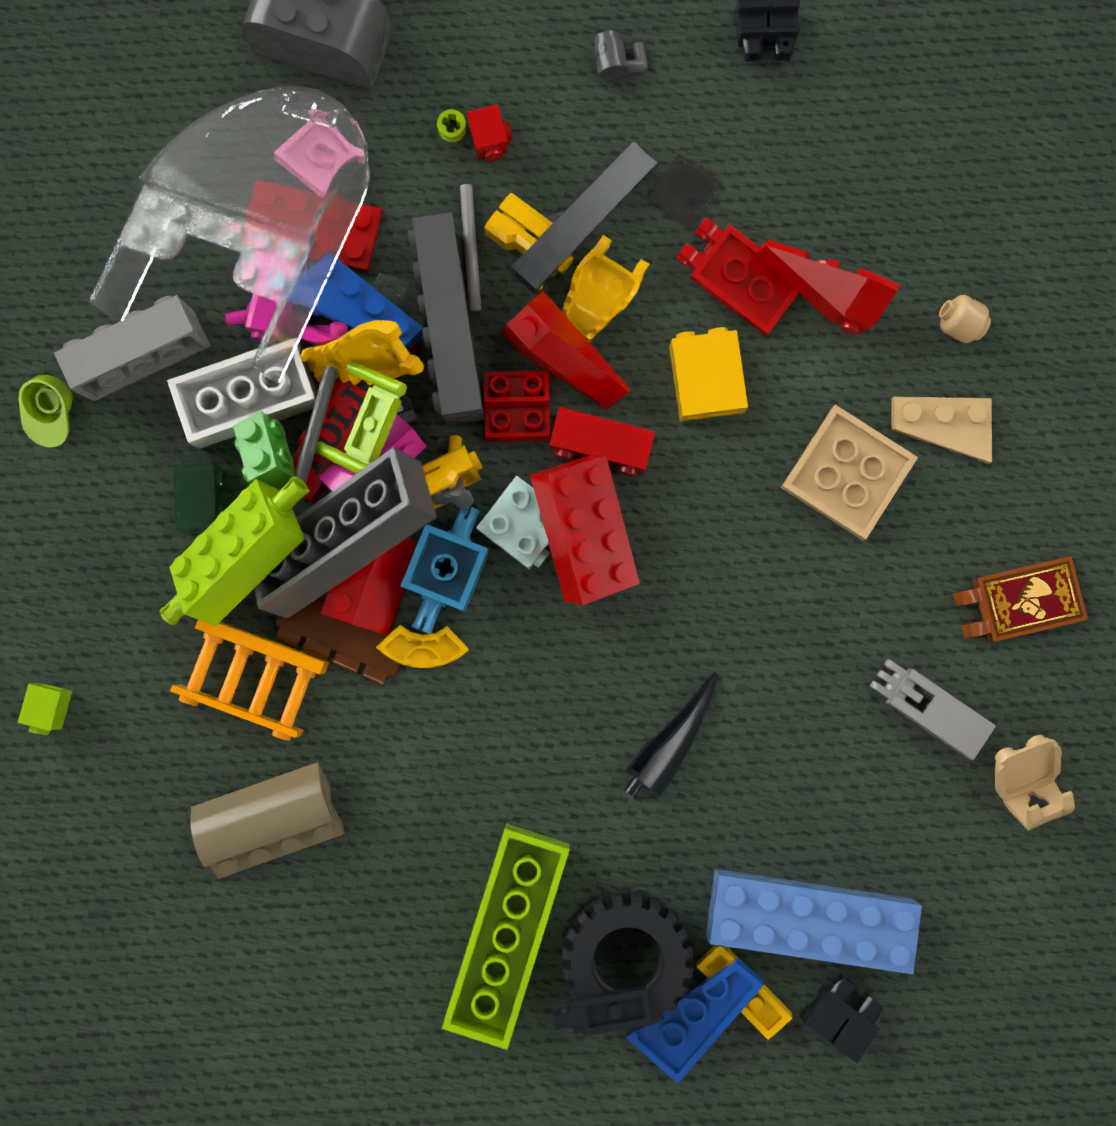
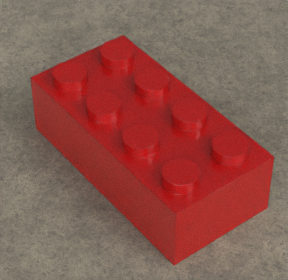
M586 456L530 474L564 602L585 605L640 584L607 456Z

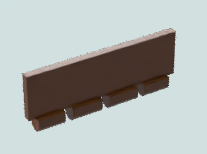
M314 600L288 619L281 616L278 617L275 624L279 625L280 628L276 634V639L297 648L304 636L307 640L303 646V651L327 661L332 650H335L337 653L332 664L356 675L361 664L364 663L367 666L362 677L384 687L387 677L389 675L395 677L401 664L389 659L376 648L387 637L386 635L321 614L324 605L323 601Z

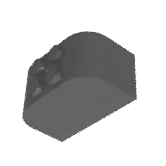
M251 0L241 26L252 52L370 90L373 89L393 33L387 9L380 0Z

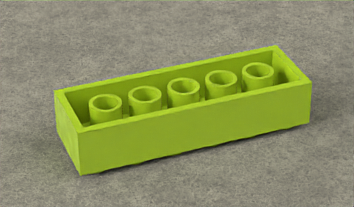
M506 823L442 1029L508 1050L569 854V843Z

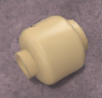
M959 295L953 300H947L939 312L942 332L962 343L980 340L986 334L991 324L987 306L967 295Z

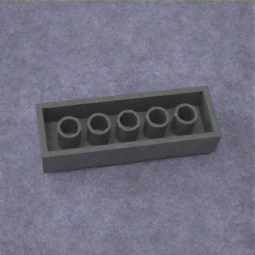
M452 212L412 218L414 230H408V238L414 260L419 261L413 263V271L419 292H423V294L418 295L420 314L423 317L424 324L428 323V327L422 328L425 347L428 349V354L433 355V359L427 360L429 375L433 386L438 387V392L432 393L435 412H437L438 419L443 418L447 426L485 421L458 240Z
M393 447L297 516L296 519L305 539L254 588L258 609L288 619L435 519L437 516L421 462Z

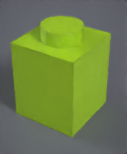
M43 683L28 684L18 723L28 725L29 732L41 735H49L50 731L61 730L72 691Z

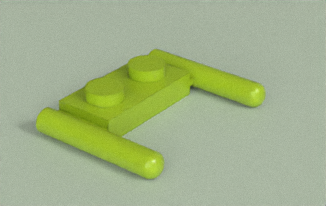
M350 361L346 366V371L355 377L373 384V388L369 387L344 448L347 452L344 453L319 441L315 453L357 474L379 458L401 405L400 396L405 394L407 386L362 364Z

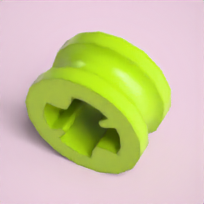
M453 109L443 111L437 119L438 132L443 140L447 142L460 141L466 133L464 116L459 111ZM449 120H456L457 126L460 128L458 130L454 128V132H448L444 123L450 124Z

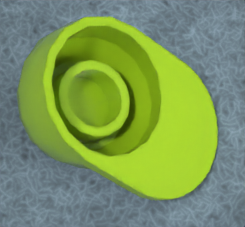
M38 375L25 382L19 390L18 401L21 424L27 436L35 443L44 447H57L65 442L69 435L68 412L72 407L73 396L70 388L61 379L51 375Z

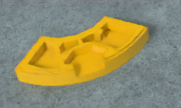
M399 625L376 646L389 659L413 668L440 667L457 660L469 651V648L448 626L436 633L422 635L410 632L402 625Z

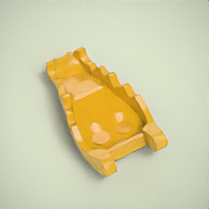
M602 235L596 246L583 258L576 268L571 280L570 291L567 294L562 310L564 315L589 343L596 334L631 303L650 265L641 259L636 264L634 271L631 272L605 256V253L609 249L612 240L605 235Z
M373 320L363 323L332 342L304 349L300 355L302 361L308 363L309 370L314 373V377L318 382H321L325 366H330L338 369L336 378L340 376V380L343 383L350 380L353 385H357L362 379L346 371V366L350 361H355L393 379L405 374L416 375L422 372L424 368L419 357L409 354L399 337L402 331L398 324L387 320Z

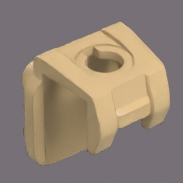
M1043 735L1032 737L1026 743V747L1013 750V748L1007 747L995 755V790L1003 799L1008 810L1027 830L1071 814L1075 809L1073 793L1068 791L1062 794L1055 783V778L1061 772V747L1055 740L1045 738ZM1035 795L1037 798L1045 800L1049 805L1041 809L1038 804L1029 807L1030 796Z

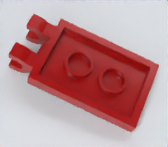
M706 217L694 234L709 244L700 254L689 243H686L676 259L686 267L694 270L689 279L767 336L798 295V292L756 255L759 246L730 224L722 231Z

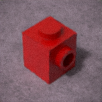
M498 104L467 112L468 124L478 160L485 159L487 162L497 161L503 157V154L509 153L508 142L513 141L509 121H502Z

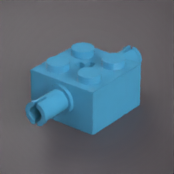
M471 507L467 519L466 516L470 508L459 509L451 531L447 530L445 532L427 524L424 526L401 583V587L421 594L420 598L423 599L415 621L412 624V627L416 629H422V631L432 634V629L441 607L449 605L464 612L468 608L490 553L488 548L473 543L469 539L477 517L481 512ZM450 560V566L454 568L453 573H447L445 577H441L442 572L438 569V566L440 564L445 565Z

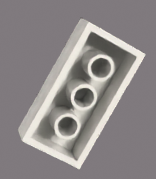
M292 336L167 380L188 443L201 449L235 437L233 425L259 411L264 412L272 419L280 421L313 409L317 390L307 362H303L300 358L303 350L297 340Z

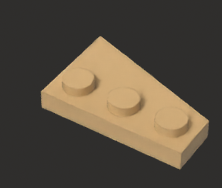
M893 397L892 431L990 464L992 463V398Z

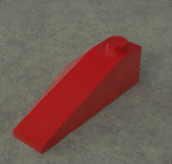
M771 240L762 244L756 252L758 257L827 319L840 325V329L843 332L851 335H858L872 329L900 284L859 268L857 274L842 270L839 267V262L828 259V261L810 260L811 255L808 252Z
M544 291L538 294L499 331L521 356L543 370H549L551 375L605 409L610 408L631 390Z

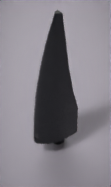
M713 672L685 707L657 735L644 744L625 770L633 776L624 789L629 795L635 798L645 785L661 797L688 753L701 726L716 685L717 673Z

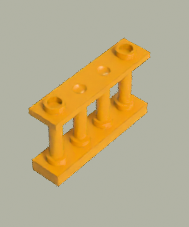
M198 620L195 629L203 631V638H205L200 655L188 685H172L170 692L180 695L178 700L183 703L198 706L200 702L273 730L271 735L277 738L291 741L292 737L302 736L304 730L293 726L310 679L315 678L316 674H325L329 661L223 622L213 626ZM223 639L235 643L234 649L236 653L217 698L200 690L218 643L222 644ZM254 651L266 655L265 661H267L251 706L249 709L231 703L248 656L253 655ZM285 662L297 666L295 672L298 675L279 721L262 715L279 667H283Z

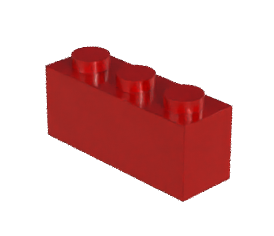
M559 407L549 450L555 451V457L573 461L574 456L583 458L586 456L606 455L608 464L618 467V473L636 477L637 473L643 474L646 469L655 432Z

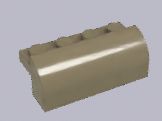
M318 762L191 807L190 824L196 852L203 867L210 866L218 879L344 835L342 821L331 802L330 785Z

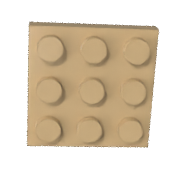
M834 405L780 488L861 540H866L918 457L842 408Z

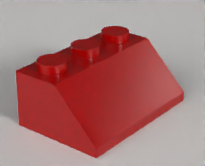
M408 538L404 539L329 590L321 614L388 636L406 589L401 587V583L418 542Z

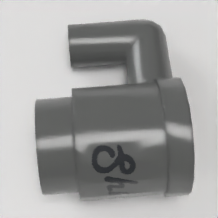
M604 31L595 36L594 55L597 74L600 80H613L623 78L628 73H643L647 71L648 60L643 42H636L632 45L634 60H627L623 41L620 40L617 31Z

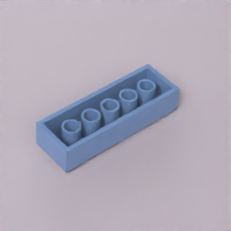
M715 869L705 936L709 943L714 945L913 974L922 905L912 898Z

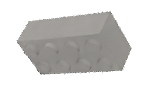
M175 295L155 301L154 306L144 311H132L124 316V320L114 325L100 326L93 331L94 334L84 339L70 340L63 345V349L54 352V355L70 389L94 402L211 347L195 312Z

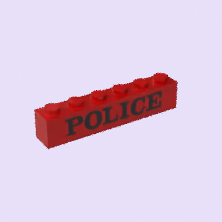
M420 338L407 350L409 354L415 355L422 344ZM339 377L332 390L334 395L329 401L318 442L321 441L344 453L346 452L344 450L367 391L369 387L373 388V384L368 385L364 380H361L357 385H353L350 380L343 383ZM307 430L299 437L297 441L299 448L292 457L295 471ZM315 453L306 483L309 493L304 495V498L314 504L320 500L327 486L319 479V476L334 462Z

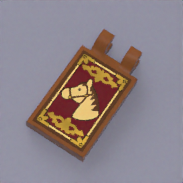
M1072 556L974 578V589L953 593L956 606L977 602L982 618L981 621L961 625L964 638H973L987 634L989 642H996L1088 620Z

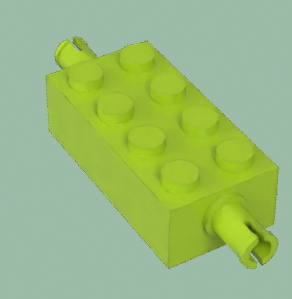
M292 476L290 481L281 490L258 479H255L244 489L236 500L224 512L220 513L216 520L169 567L177 594L160 609L163 620L171 625H176L184 615L217 626L305 539L292 507L304 495L309 493L308 486L300 478Z

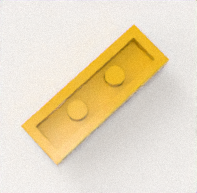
M714 945L697 961L696 967L708 978L738 957L727 946ZM765 984L741 1011L768 1040L793 1019L792 1012Z

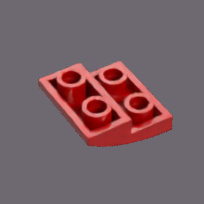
M549 370L484 372L485 441H550Z

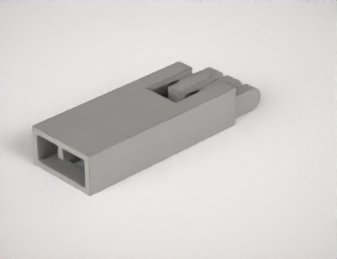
M887 659L884 665L893 671L894 674L890 676L880 670L877 676L887 683L886 686L883 687L880 683L872 681L869 687L887 698L885 703L965 758L974 760L996 725L914 669H907L906 671L893 661ZM909 696L916 703H920L925 696L931 702L927 703V708L922 712L908 703L905 698Z

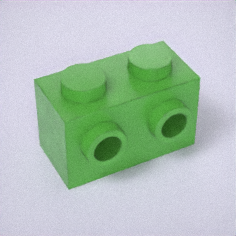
M259 411L233 425L236 435L235 447L241 455L244 465L242 473L249 484L258 479L281 490L290 481V478L295 475L293 458L290 454L282 424L277 419H272L264 412Z

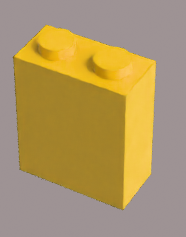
M726 327L711 329L708 331V334L695 335V332L689 331L676 335V338L671 339L669 349L680 421L741 414L746 411L748 403L737 330L728 331Z

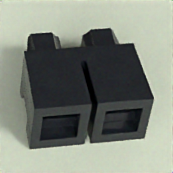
M737 0L735 7L737 47H742L746 62L761 60L763 57V46H774V59L777 61H789L791 59L794 45L800 32V27L798 26L800 0H769V2L768 0Z
M840 974L829 987L825 984L821 986L819 994L809 1006L806 1005L799 1016L808 1027L829 1043L831 1042L833 1046L858 1064L880 1030L875 1022L884 1007L867 993L858 1005L854 1007L848 1001L858 987Z

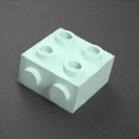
M516 475L476 529L530 570L533 565L539 568L550 554L546 549L549 543L534 488Z

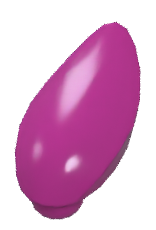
M332 322L330 326H303L299 328L298 341L307 342L314 346L325 345L346 334L348 327L341 322Z

